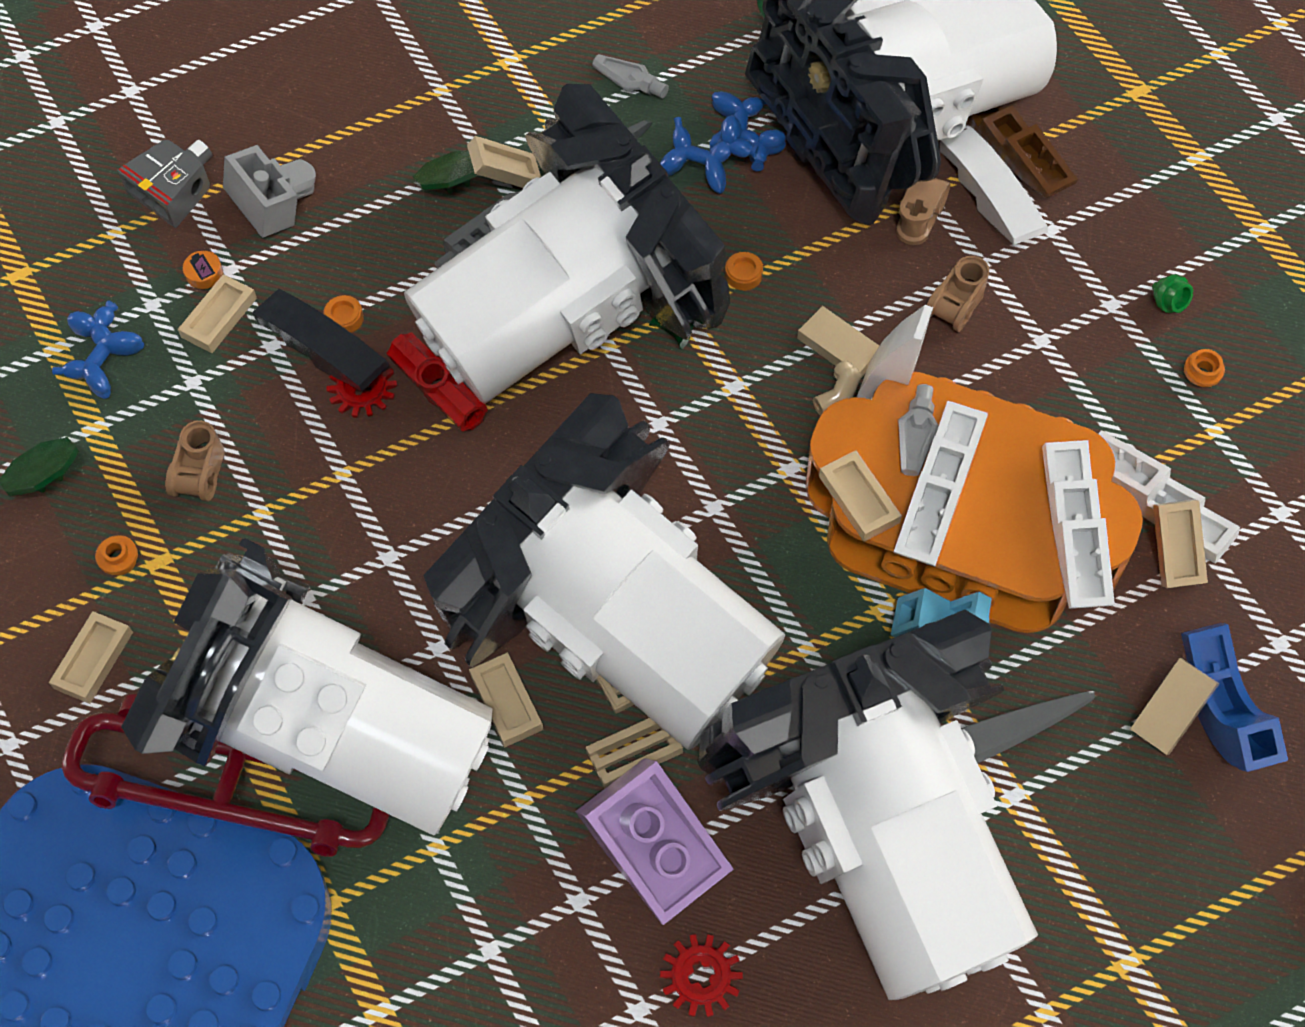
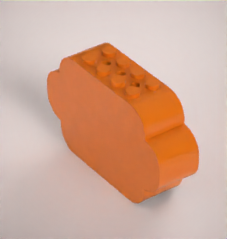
M913 372L909 385L886 379L878 386L872 400L854 397L842 399L830 405L820 416L811 438L806 475V492L811 504L821 514L829 518L827 545L832 557L840 566L854 574L907 593L926 588L949 601L981 592L992 598L989 622L1013 631L1034 633L1045 630L1057 622L1067 604L1047 492L1042 446L1045 443L1088 440L1092 479H1097L1101 518H1106L1113 590L1117 586L1137 545L1143 523L1142 512L1134 496L1122 486L1112 482L1115 471L1114 454L1109 444L1098 433L1089 428L1074 424L1067 418L1053 417L1035 411L1026 404H1015L997 398L987 391H976L958 385L948 378H937L925 373ZM920 384L930 385L934 389L932 402L935 407L932 415L938 425L940 424L947 401L988 413L935 567L894 553L921 474L920 471L918 476H908L901 472L898 421L909 411L910 401L915 398L917 386ZM855 450L902 515L899 524L863 542L819 477L820 468Z

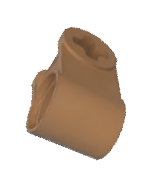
M935 178L927 182H917L914 186L906 189L900 203L899 213L901 217L896 229L897 237L902 242L908 245H919L928 239L938 215L941 214L950 190V182Z
M977 256L961 258L943 283L931 295L927 303L928 306L933 307L931 316H938L952 324L953 330L960 332L984 297L989 277L987 262ZM965 279H971V280H974L975 282H969V281H966Z
M202 420L193 421L182 429L173 460L166 474L165 487L167 495L173 497L178 496L179 493L199 496L202 501L206 502L211 501L213 498L225 450L210 423ZM209 442L205 447L196 449L200 444Z

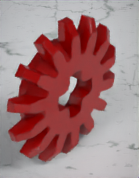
M390 368L382 372L369 384L372 390L370 392L363 391L361 395H356L354 387L330 375L329 379L337 384L326 386V391L337 395L330 398L329 401L331 404L344 402L338 408V411L342 414L353 407L351 415L355 418L359 415L361 407H365L367 416L370 417L373 415L370 405L374 404L379 409L384 410L386 405L380 399H394L395 393L386 391L397 387V380L387 381L394 374V371Z
M696 934L689 935L691 947L685 949L678 940L674 946L679 952V956L675 958L666 953L663 960L673 966L672 971H660V978L670 979L673 982L672 985L663 988V992L665 995L676 992L680 995L673 1003V1007L676 1009L680 1008L686 1001L690 1002L689 1016L695 1017L698 1005H704L707 1017H711L714 1015L711 1003L717 1002L726 1010L729 1008V1004L723 998V995L726 993L738 997L740 990L730 986V982L743 979V972H731L730 967L740 960L738 955L729 959L725 958L724 953L730 946L725 941L718 950L713 948V935H707L705 945H698ZM700 964L703 969L712 968L714 974L709 977L710 986L707 988H702L699 982L690 983L688 978L694 974V965Z

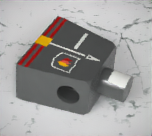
M163 140L121 166L117 171L126 192L176 228L209 190L210 182L203 165L213 157V154L200 140L194 142L185 151L172 141Z

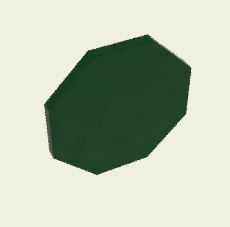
M464 150L450 152L426 162L413 176V180L422 190L444 188L449 194H452L453 189L451 187L460 183L469 187L470 179L478 175L474 172L469 151Z
M68 437L41 442L11 462L0 478V485L9 497L35 491L44 493L46 491L44 486L55 479L58 481L63 480V474L66 473L80 451Z

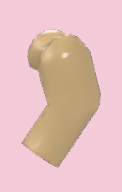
M842 361L838 363L834 368V376L837 379L834 388L813 398L814 407L819 415H822L833 403L842 399L853 398L861 378L859 369L854 367L851 362Z

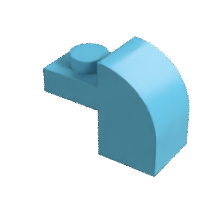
M926 588L901 596L897 600L891 636H900L927 623L935 622L962 610H967L989 623L992 598L981 592H976L949 601Z

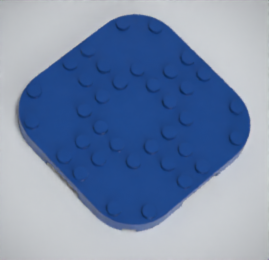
M80 765L83 771L98 775L104 771L112 772L122 777L124 781L173 791L104 766ZM62 768L47 772L33 779L19 789L0 810V1027L285 1026L300 990H306L329 935L332 916L330 892L328 891L324 876L310 852L295 837L118 798L116 806L112 809L100 808L89 801L91 792L81 790L69 783L64 777Z

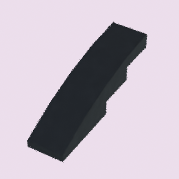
M281 289L276 290L252 312L258 324L280 334L287 346L310 357L317 369L360 391H363L390 366L386 359L351 332L304 301Z

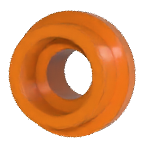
M1201 349L1192 353L1187 358L1184 364V373L1193 384L1200 387H1212L1223 378L1225 367L1222 357L1217 352L1210 349ZM1199 368L1206 369L1208 372H1204Z
M121 535L105 539L98 546L95 553L96 563L100 569L107 574L117 576L130 572L138 558V550L134 542L130 538ZM122 550L117 557H110L115 551Z

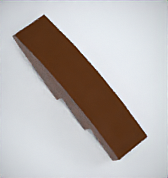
M1001 105L968 117L967 123L995 150L1010 170L1045 198L1077 183L1078 178L1039 126L1034 124L1029 127L1013 105L1006 108Z

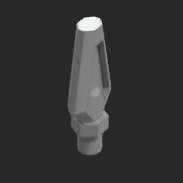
M601 54L594 58L592 66L625 91L641 90L645 94L650 96L654 94L660 98H664L668 93L669 86L649 74L645 65Z
M927 384L917 386L916 396L910 401L909 411L898 421L901 472L908 476L919 475L939 427L932 415L935 407L932 402L934 389Z

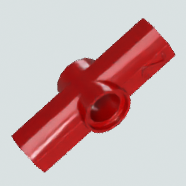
M412 332L408 334L401 333L391 342V346L387 351L389 359L423 392L428 402L436 405L462 432L469 429L473 430L483 421V417L488 411L487 406L463 382L458 384L445 367L444 361L437 357ZM443 378L439 383L431 385L436 379Z

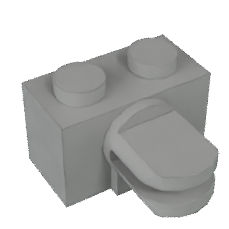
M258 145L225 156L223 189L263 238L294 226L297 199L314 192L316 173L313 166L301 159L280 166L275 158L269 160Z

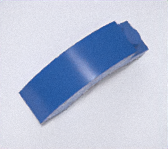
M1218 623L1181 633L1187 662L1220 683L1198 713V718L1210 741L1222 757L1232 766L1245 772L1288 761L1279 717L1262 712L1251 700L1239 673L1229 625Z

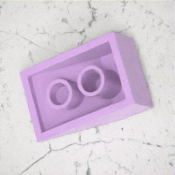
M644 758L575 811L603 851L662 925L666 924L733 870V867L657 761Z

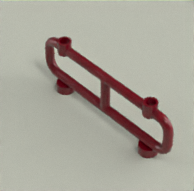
M136 694L124 697L118 714L100 712L90 715L79 722L63 754L61 767L64 777L72 786L91 792L89 801L97 807L112 809L116 806L118 798L301 837L312 840L311 850L318 855L326 857L335 856L339 846L362 848L373 844L384 832L390 815L373 807L368 825L360 830H350L343 828L340 823L333 820L323 819L313 822L230 804L245 760L262 764L266 763L222 742H219L215 753L228 757L213 800L124 781L122 777L112 772L104 771L97 775L83 771L80 761L92 734L100 730L124 733L121 726L137 696Z

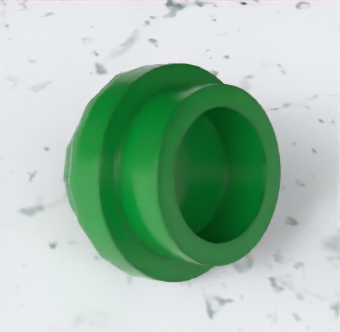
M1171 274L1161 278L1152 285L1153 297L1158 308L1167 313L1182 312L1188 307L1193 298L1192 285L1188 283L1185 277L1178 274Z

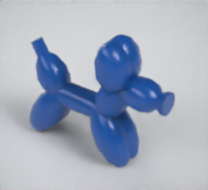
M723 91L713 93L712 105L715 110L724 117L735 116L742 128L740 138L750 141L752 147L759 146L756 158L754 159L750 155L749 158L753 170H763V163H765L767 155L779 154L786 146V136L782 131L777 129L767 130L759 136L756 132L748 130V117L757 115L763 106L766 105V102L763 98L750 97L741 102L739 98L731 93ZM721 130L713 135L710 140V150L718 142L722 141Z
M732 115L726 117L721 124L722 141L718 142L710 151L692 146L690 134L683 127L681 117L674 118L676 128L673 131L672 139L675 149L668 152L660 161V164L667 171L668 176L678 172L687 160L706 165V179L710 188L716 193L721 194L726 186V174L722 162L728 159L731 153L743 158L750 155L755 159L759 146L752 147L750 141L740 138L742 133L741 124Z
M106 301V306L98 308L93 317L85 312L76 311L70 313L67 317L70 329L77 335L91 337L96 346L86 360H72L63 367H53L52 373L53 375L63 374L67 378L75 380L85 378L92 392L100 398L107 399L111 394V386L106 374L100 368L110 353L118 356L136 354L144 348V343L140 335L133 332L121 331L111 333L107 327L113 322L114 312L118 310V306L111 301Z

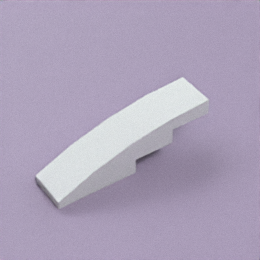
M973 128L963 130L962 133L953 138L947 137L940 140V152L958 168V180L976 196L977 210L1013 245L1048 233L1047 224L1020 182L995 150Z
M924 305L904 319L882 341L870 360L857 395L858 398L872 400L876 389L886 379L909 385L933 307Z
M947 401L895 546V554L934 567L936 566L988 413Z
M1101 430L1099 435L1109 444L1115 458V471L1112 482L1122 486L1134 496L1140 506L1142 516L1155 524L1154 504L1193 499L1199 500L1205 558L1216 564L1238 537L1240 527L1205 508V497L1171 479V468Z
M1088 440L1045 443L1042 446L1047 492L1059 565L1069 609L1113 606L1115 602L1106 518H1101L1097 479H1092Z

